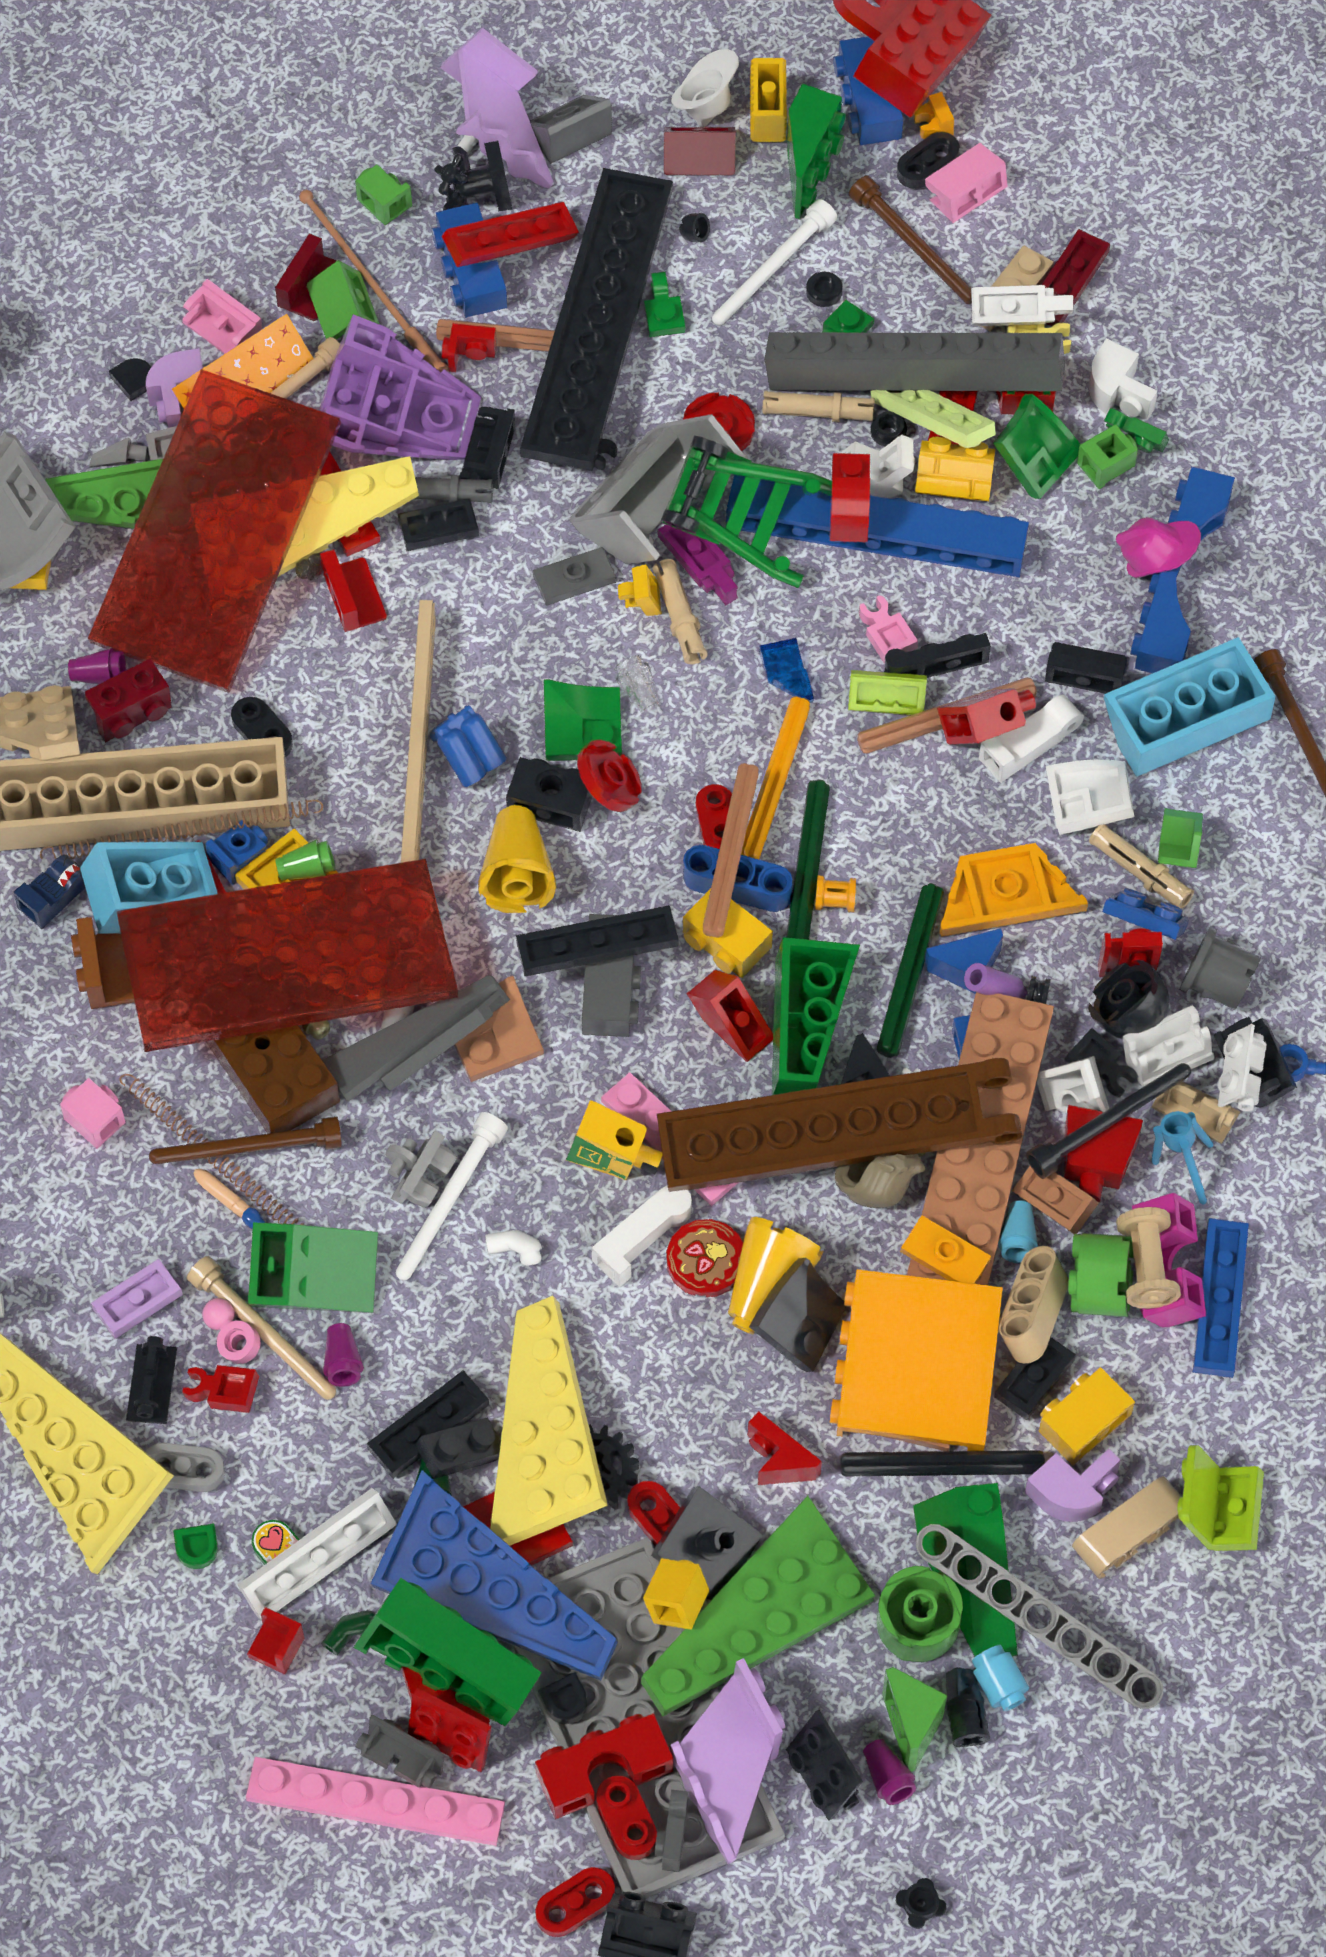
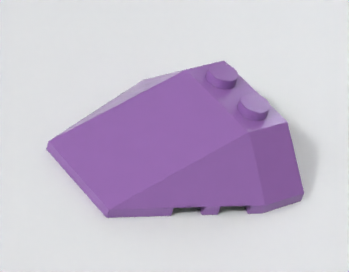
M353 314L330 370L315 423L316 439L351 453L443 460L465 459L481 396L443 369L442 372L437 370L423 359L425 355L416 348L412 351L395 339L397 334L389 328ZM471 399L472 401L468 412L466 424L464 427L462 439L460 442L458 452H456L468 404Z

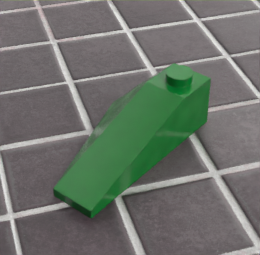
M998 1483L955 1487L913 1505L917 1536L928 1525H941L1009 1572ZM937 1531L927 1533L922 1540L923 1549L929 1555L938 1556L946 1549L947 1541ZM971 1555L962 1557L957 1564L958 1574L966 1580L976 1579L981 1572L979 1560ZM929 1564L932 1571H935L941 1575L944 1574L937 1568ZM953 1580L960 1591L963 1602L960 1629L974 1657L997 1645H1001L1005 1652H1010L1012 1657L1018 1656L1014 1622ZM999 1580L993 1585L992 1596L997 1603L1008 1604L1012 1601L1010 1581Z

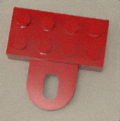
M833 0L836 10L848 23L875 41L868 48L853 77L910 118L971 49L992 16L972 0H873L880 7H875L866 0Z

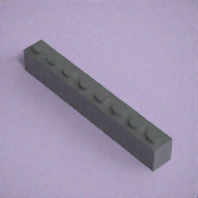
M769 332L764 358L770 390L1062 391L1065 371L1062 333Z

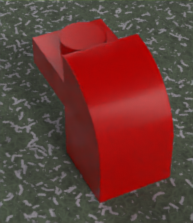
M833 453L830 541L867 542L870 508V454Z

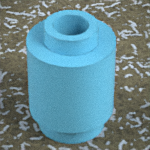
M1001 1645L985 1650L972 1660L976 1668L973 1673L992 1708L1002 1707L1003 1711H1009L1026 1700L1024 1693L1029 1690V1686L1011 1653L1005 1652Z

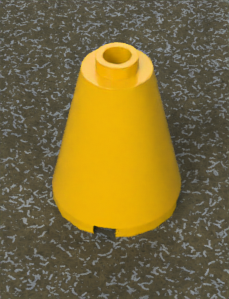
M519 805L506 807L497 814L478 880V891L480 896L482 894L486 898V904L503 913H527L523 907L526 905L539 904L540 909L554 898L556 891V878L535 816L531 810Z
M751 1217L747 1225L728 1314L734 1318L732 1325L752 1335L755 1332L749 1326L770 1291L798 1258H807L815 1267L824 1251H820L821 1247L787 1227L784 1230L773 1227L771 1230L773 1221L760 1217Z

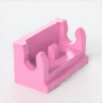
M978 143L925 179L926 187L937 195L932 197L930 201L952 223L956 222L1008 187L1005 162L984 145Z
M208 279L188 298L183 306L189 311L182 319L183 323L224 354L262 330L261 318Z

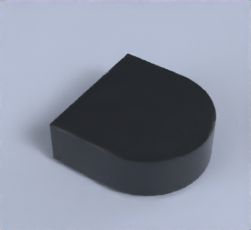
M132 358L109 370V375L126 397L132 401L147 392L146 378L151 366L145 360Z
M576 1672L537 1690L547 1714L557 1723H575L586 1712L587 1695Z

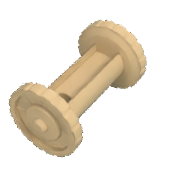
M1144 1207L1121 1214L1116 1220L1117 1230L1120 1234L1131 1236L1137 1275V1283L1126 1290L1127 1303L1136 1308L1150 1309L1176 1302L1181 1296L1180 1286L1175 1281L1165 1279L1159 1233L1165 1231L1171 1225L1169 1212L1157 1207Z

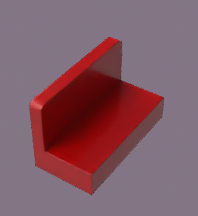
M334 549L320 553L322 573L344 631L347 632L386 620L387 614L366 559L361 557L340 564Z

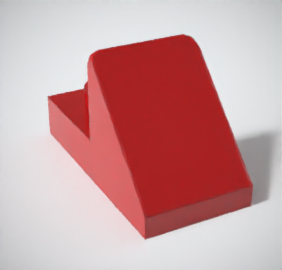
M760 1411L748 1422L747 1436L750 1438L749 1444L764 1457H767L769 1454L772 1455L758 1472V1485L814 1481L821 1475L822 1461Z

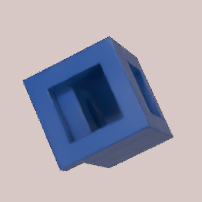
M243 820L239 822L241 827L243 825ZM244 824L243 828H240L238 825L235 830L230 828L229 831H226L214 841L212 839L208 840L205 845L211 863L234 885L236 883L235 874L267 850L268 838L258 825H252L249 828Z

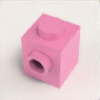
M90 1078L80 1086L75 1085L68 1090L60 1103L64 1120L96 1149L126 1123L122 1107L117 1104L119 1102L117 1096L106 1085L102 1084L99 1087Z

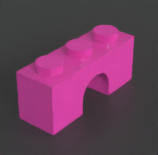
M1173 1192L1132 1205V1210L1144 1207H1157L1169 1212L1171 1225L1168 1229L1159 1233L1165 1279L1177 1282L1181 1292L1180 1298L1172 1304L1159 1308H1140L1143 1318L1164 1328L1205 1317L1202 1278L1182 1267L1172 1270V1263L1176 1253L1185 1245L1198 1242L1194 1204Z

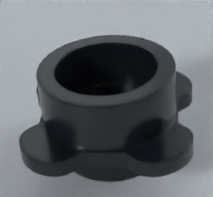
M928 1878L919 1879L917 1883L911 1885L907 1890L902 1889L896 1895V1904L904 1908L908 1915V1924L913 1928L920 1929L925 1925V1921L934 1916L941 1917L946 1912L945 1901L939 1899L933 1881ZM923 1900L925 1902V1905L923 1907H919L917 1905V1901Z

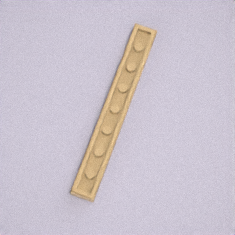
M419 600L400 865L402 884H416L418 882L436 626L435 603H433V600Z

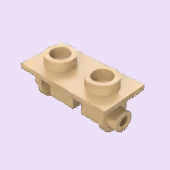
M1180 1082L1158 1096L1151 1108L1164 1115L1175 1111H1181L1186 1114L1193 1112L1197 1123L1210 1139L1220 1144L1223 1143L1240 1114V1111L1232 1108L1230 1105L1218 1107L1217 1099L1184 1082Z

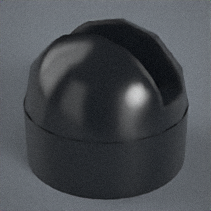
M704 213L685 215L681 220L682 224L679 225L681 236L690 242L706 241L710 233L708 217Z

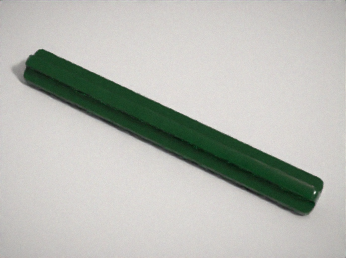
M821 779L817 781L811 780L807 785L786 938L809 940L830 791V786Z
M933 883L924 885L921 888L877 1044V1052L888 1058L899 1055L924 967L926 949L929 948L943 899V888Z

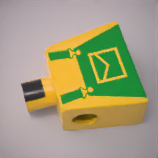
M590 1100L566 1161L627 1180L633 1166L655 1175L663 1153L642 1144L647 1132V1128L644 1125Z

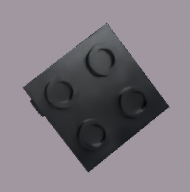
M819 1709L815 1711L789 1744L786 1751L789 1754L792 1768L801 1774L810 1789L814 1805L822 1809L829 1821L834 1818L842 1807L845 1810H849L859 1803L856 1796L859 1793L857 1788L863 1781Z

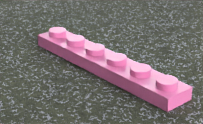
M255 1757L246 1794V1800L249 1802L497 1846L505 1808V1801L422 1786L418 1788L411 1784Z

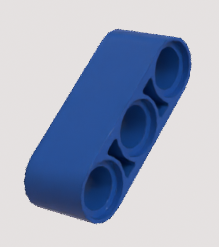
M696 845L686 851L683 859V880L689 889L705 894L711 888L720 849L706 845ZM741 855L736 876L743 877L746 880L734 883L731 899L736 903L769 912H779L787 908L792 898L793 878L791 873L780 865ZM703 866L708 868V870L697 872L693 868ZM776 886L782 888L783 890L780 892H771L767 890V888Z

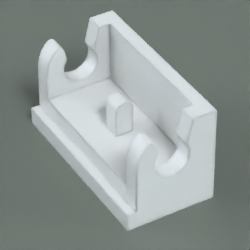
M1193 1005L1165 1017L1151 1029L1123 1036L1125 1062L1127 1066L1136 1071L1138 1075L1137 1080L1142 1087L1181 1063H1186L1193 1069L1214 1060L1210 1031L1207 1026L1200 1028L1199 1014Z

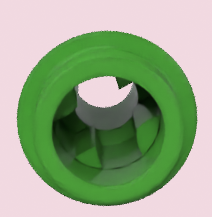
M316 839L283 855V857L275 859L281 881L327 877L328 872L335 871V862L328 841L318 842Z

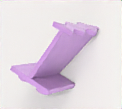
M481 28L448 57L440 67L462 84L466 121L457 128L456 133L458 135L474 136L478 139L480 150L484 155H486L484 143L498 140L502 159L507 162L510 175L515 178L530 179L535 184L549 189L553 184V179L518 93L523 86L536 76L538 70L484 28Z
M744 1658L736 1661L734 1675L681 1743L677 1741L670 1745L673 1765L681 1776L690 1800L698 1808L708 1835L716 1843L727 1864L736 1861L768 1761L778 1757L780 1743L782 1742V1729L785 1728L780 1711L775 1705L769 1706L763 1695L765 1685L759 1672L755 1668L750 1670Z

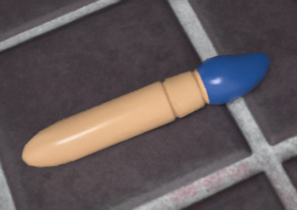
M203 1169L194 1170L193 1174L196 1181L229 1210L242 1218L247 1227L253 1229V1222L265 1223L256 1209L251 1208L211 1173Z

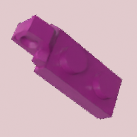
M664 525L657 529L658 538L700 588L702 587L706 593L713 590L725 606L738 599V586L731 579L735 577V573L731 568V561L717 544L669 525Z

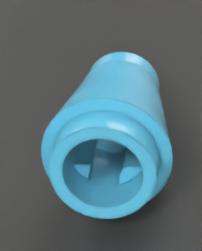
M1014 1201L1009 1204V1210L998 1241L1001 1255L1007 1261L1021 1263L1027 1252L1038 1247L1033 1206L1026 1201Z

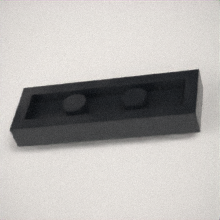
M462 1370L367 1443V1449L394 1479L421 1458L415 1446L421 1436L466 1424L489 1406V1399L466 1372Z

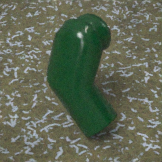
M364 1610L341 1617L321 1642L322 1646L338 1656L353 1636L364 1632L375 1612Z

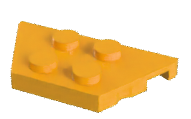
M1036 843L962 855L959 857L946 910L941 921L940 935L943 937L1087 911L1088 902L1083 894L1079 896L1066 882L1067 877L1057 866L1052 865L1048 861L1047 855Z

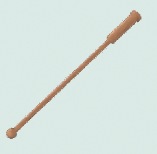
M310 190L301 191L299 195L300 201L309 205L354 266L360 271L367 283L405 331L404 337L413 349L416 348L425 355L423 359L440 372L443 369L448 372L446 363L439 359L416 327H410L313 200V193Z

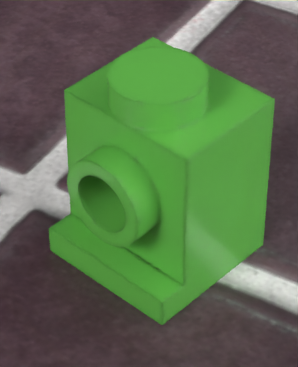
M378 164L372 168L365 169L355 180L357 200L384 225H387L412 207L411 186L407 182L401 185L394 174H387Z
M1115 424L1080 445L1077 464L1096 487L1101 489L1107 482L1135 467L1138 448L1133 438L1128 434H1124Z

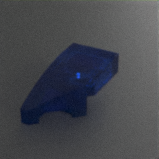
M792 638L760 645L759 654L768 683L792 696L806 698L810 703L813 702L814 696L807 669H804L797 639Z

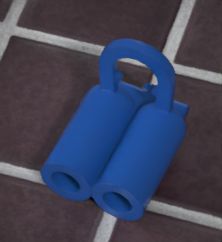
M470 705L464 706V709L457 714L451 713L448 715V719L434 727L429 734L433 742L437 741L438 746L463 787H468L478 782L486 775V772L499 767L507 760L482 716L475 713Z

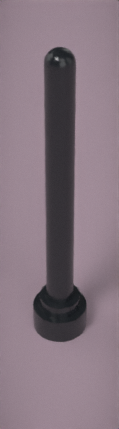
M1186 1063L1175 1066L1055 1144L1047 1143L1044 1145L1040 1143L1026 1152L1031 1168L1042 1179L1050 1176L1058 1170V1165L1062 1163L1064 1156L1188 1078L1191 1074L1190 1066Z

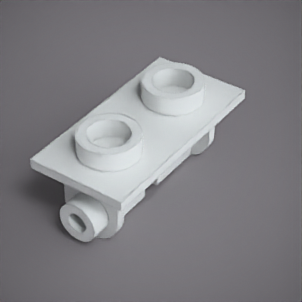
M1253 1024L1229 1034L1224 1044L1225 1059L1223 1073L1218 1083L1220 1090L1218 1107L1236 1102L1238 1103V1109L1252 1111L1254 1105H1257L1259 1102L1261 1078L1250 1074L1249 1071L1251 1070L1255 1073L1262 1072L1267 1044L1263 1041L1264 1037L1261 1034L1254 1033L1255 1025Z

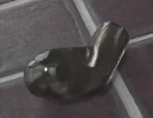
M320 553L312 554L308 559H302L297 562L295 570L300 579L314 581L321 576L322 564Z

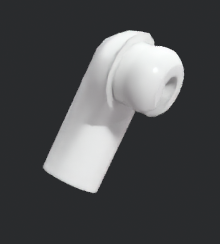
M511 1230L485 1235L488 1254L513 1250L520 1253V1261L525 1266L538 1264L542 1259L540 1254L542 1246L539 1240L522 1231Z

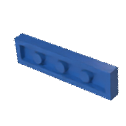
M1208 1219L1202 1270L1206 1316L1197 1320L1192 1373L1230 1378L1234 1376L1249 1223Z

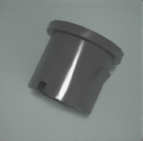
M1210 926L1186 972L1179 990L1187 993L1190 988L1200 993L1202 998L1213 999L1236 1010L1252 978L1250 977L1255 973L1261 957L1237 946L1230 938L1226 941L1216 936L1217 929Z

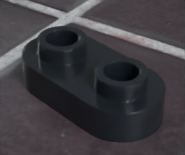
M936 132L925 138L899 158L897 163V178L899 182L911 189L926 186L925 179L959 157L960 145L958 140L946 132ZM944 152L947 155L940 157L937 156L935 153ZM918 171L920 174H911L909 172Z
M245 697L234 704L231 710L232 723L245 740L263 739L271 736L282 737L285 758L290 754L293 747L291 732L263 700L257 697ZM253 710L256 712L252 716H246L244 714L246 711Z

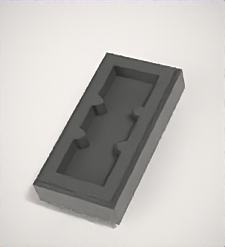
M603 547L533 570V578L546 606L616 583V575Z

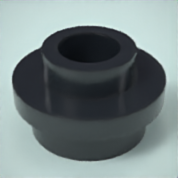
M885 411L872 421L870 434L877 444L885 447L900 435L907 436V424L900 415L892 411ZM885 428H892L895 430V432L887 433L882 430Z

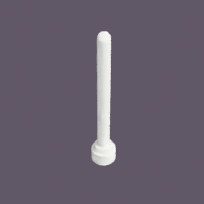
M817 199L806 210L805 222L713 314L712 321L715 325H723L814 232H821L822 229L826 231L837 220V214L830 204L822 199Z
M487 1112L480 1113L473 1125L474 1133L472 1136L474 1141L396 1269L398 1279L405 1281L412 1276L487 1148H492L495 1143H500L508 1126L498 1117Z

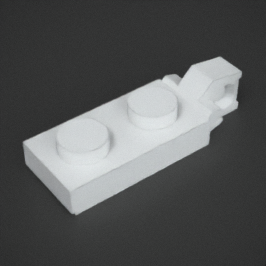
M1045 285L971 288L972 326L1046 324L1055 321L1054 315L1073 314V295L1054 296V288H1045Z

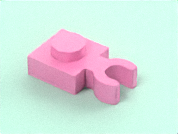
M879 595L876 598V606L879 609L877 612L869 611L864 603L860 604V619L863 623L869 625L866 629V636L884 664L886 653L891 649L898 648L905 652H910L918 648V640L900 612L893 616L888 615V602L883 596Z

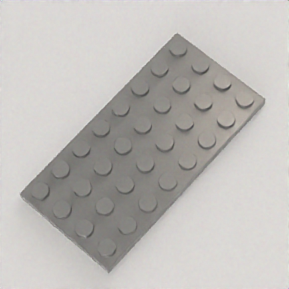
M648 1537L547 1578L573 1603L582 1608L617 1639V1646L601 1681L513 1645L516 1654L525 1656L531 1661L533 1667L542 1672L532 1690L556 1745L563 1746L564 1749L580 1743V1739L592 1731L603 1730L606 1733L620 1727L619 1723L629 1716L642 1714L645 1717L654 1713L670 1750L671 1744L677 1741L681 1743L720 1693L716 1687L673 1712L662 1716L641 1684L644 1673L685 1630L684 1628L654 1624L644 1602L643 1596L659 1564V1561L651 1556L654 1549ZM576 1672L587 1695L586 1712L575 1723H557L547 1714L537 1690ZM611 1763L600 1765L591 1773L589 1780L594 1790L595 1804L585 1807V1811L621 1892H634L649 1898L727 1864L716 1843L708 1835L700 1812L689 1796L679 1872L662 1870V1856L655 1855V1849L648 1857L641 1860H630L623 1857L617 1851L597 1807L596 1794L598 1787L605 1779L611 1776H624L629 1779L630 1777L621 1766ZM674 1765L673 1772L637 1786L656 1827V1831L658 1829L666 1830L671 1789L686 1791L681 1776ZM762 1784L760 1785L736 1860L785 1839L784 1831ZM614 1791L610 1795L611 1800L614 1802H621L626 1797L622 1791ZM634 1828L627 1835L632 1840H639L644 1834L640 1829Z

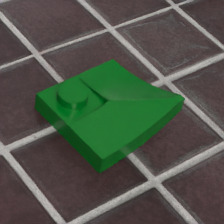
M1025 394L1022 397L1015 414L993 442L1028 495L1034 499H1041L1075 461L1081 445L1067 426L1033 394Z
M544 679L546 761L577 760L578 754L583 747L591 741L599 739L614 744L616 748L613 751L619 756L622 755L620 687L583 686Z

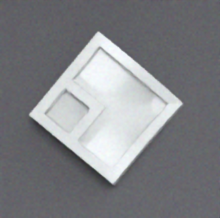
M1081 760L1046 766L1059 835L1135 817L1125 761Z

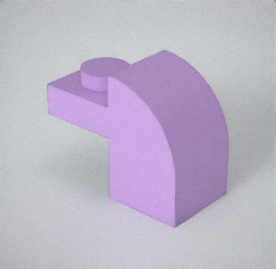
M199 348L165 355L153 364L147 374L146 390L149 406L157 405L159 422H167L168 428L182 425L179 401L172 388L203 368Z
M1108 1449L1079 1475L1055 1453L1027 1479L1025 1494L1044 1512L1056 1519L1068 1522L1089 1519L1101 1511L1104 1499L1101 1495L1106 1494L1117 1483L1119 1477L1116 1474L1118 1473L1121 1460Z

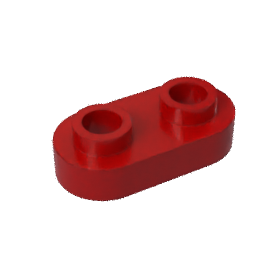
M711 784L703 787L697 793L695 801L703 845L720 849L722 838L718 837L716 833L724 831L732 797L730 790L722 785ZM712 798H717L721 802L718 804H712L709 802V800Z
M654 1481L637 1483L632 1487L627 1498L630 1516L651 1542L657 1546L679 1511L680 1506L662 1485ZM645 1500H652L655 1502L656 1507L651 1511H646L640 1505Z
M611 1776L605 1779L597 1790V1807L617 1851L623 1857L630 1860H641L648 1857L655 1849L657 1831L637 1786L632 1780L624 1776ZM614 1791H622L626 1797L621 1802H614L611 1800L610 1795ZM637 1828L644 1835L639 1840H632L627 1834L631 1829Z
M586 1868L544 1894L537 1902L535 1909L538 1927L549 1936L562 1937L607 1910L612 1895L615 1893L612 1877L601 1868ZM590 1886H597L601 1889L602 1893L597 1899H590L586 1896L585 1891ZM554 1909H561L565 1913V1918L560 1922H554L549 1918L550 1912Z

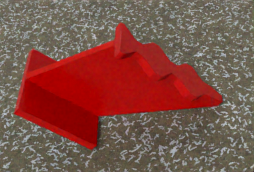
M403 1666L401 1670L412 1702L407 1734L417 1740L424 1739L430 1741L442 1753L448 1755L457 1766L465 1769L471 1767L482 1772L486 1764L492 1727L490 1719L458 1703L455 1698L456 1692L450 1689L445 1691L437 1689L435 1691L422 1684L423 1679L419 1673Z

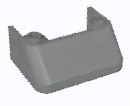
M712 414L660 424L641 439L575 510L569 521L580 534L598 546L603 547L604 550L625 564H640L641 562L657 560L660 554L654 548V539L650 534L662 522L661 518L670 500L694 435L727 447L731 453L746 459L747 457ZM704 471V474L707 476L702 486L703 489L709 488L715 471Z

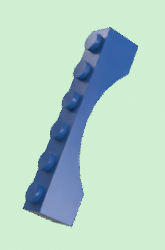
M1191 466L1188 480L1180 479L1175 501L1181 502L1179 511L1171 510L1168 523L1190 521L1196 524L1201 532L1202 541L1208 534L1223 526L1235 477ZM1181 566L1152 575L1148 592L1153 593L1154 597L1152 603L1144 602L1139 623L1144 624L1145 628L1143 634L1135 633L1130 655L1137 656L1134 669L1155 673L1185 659L1191 630L1182 615L1177 597L1176 579Z

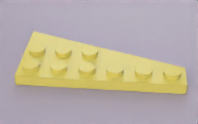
M554 1296L516 1311L490 1528L509 1546L608 1506L560 1303Z

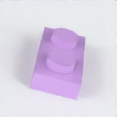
M157 1259L91 1302V1305L113 1338L116 1339L182 1296V1290L162 1262Z

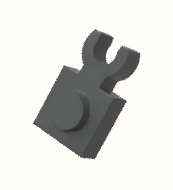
M671 1789L666 1830L658 1829L655 1855L662 1856V1870L680 1871L688 1807V1791Z

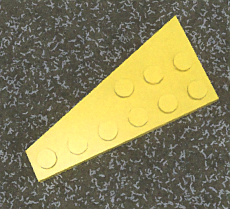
M410 456L192 504L191 508L213 611L216 612L226 607L225 604L241 595H248L256 590L255 587L270 578L281 576L329 548V544L343 536L347 538L357 532L358 528L376 517L381 518L418 497L419 493Z
M0 1332V1411L7 1422L5 1424L12 1436L16 1437L24 1451V1457L51 1504L57 1508L67 1525V1531L73 1542L78 1544L86 1558L84 1561L90 1571L98 1575L174 1475Z

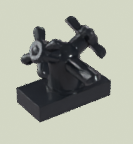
M498 140L484 143L488 163L485 166L471 169L468 153L462 147L457 146L452 148L454 156L452 163H448L444 167L437 165L434 168L435 172L441 175L443 180L439 185V193L447 196V203L443 206V211L469 205L467 198L487 194L495 195L498 212L512 210Z

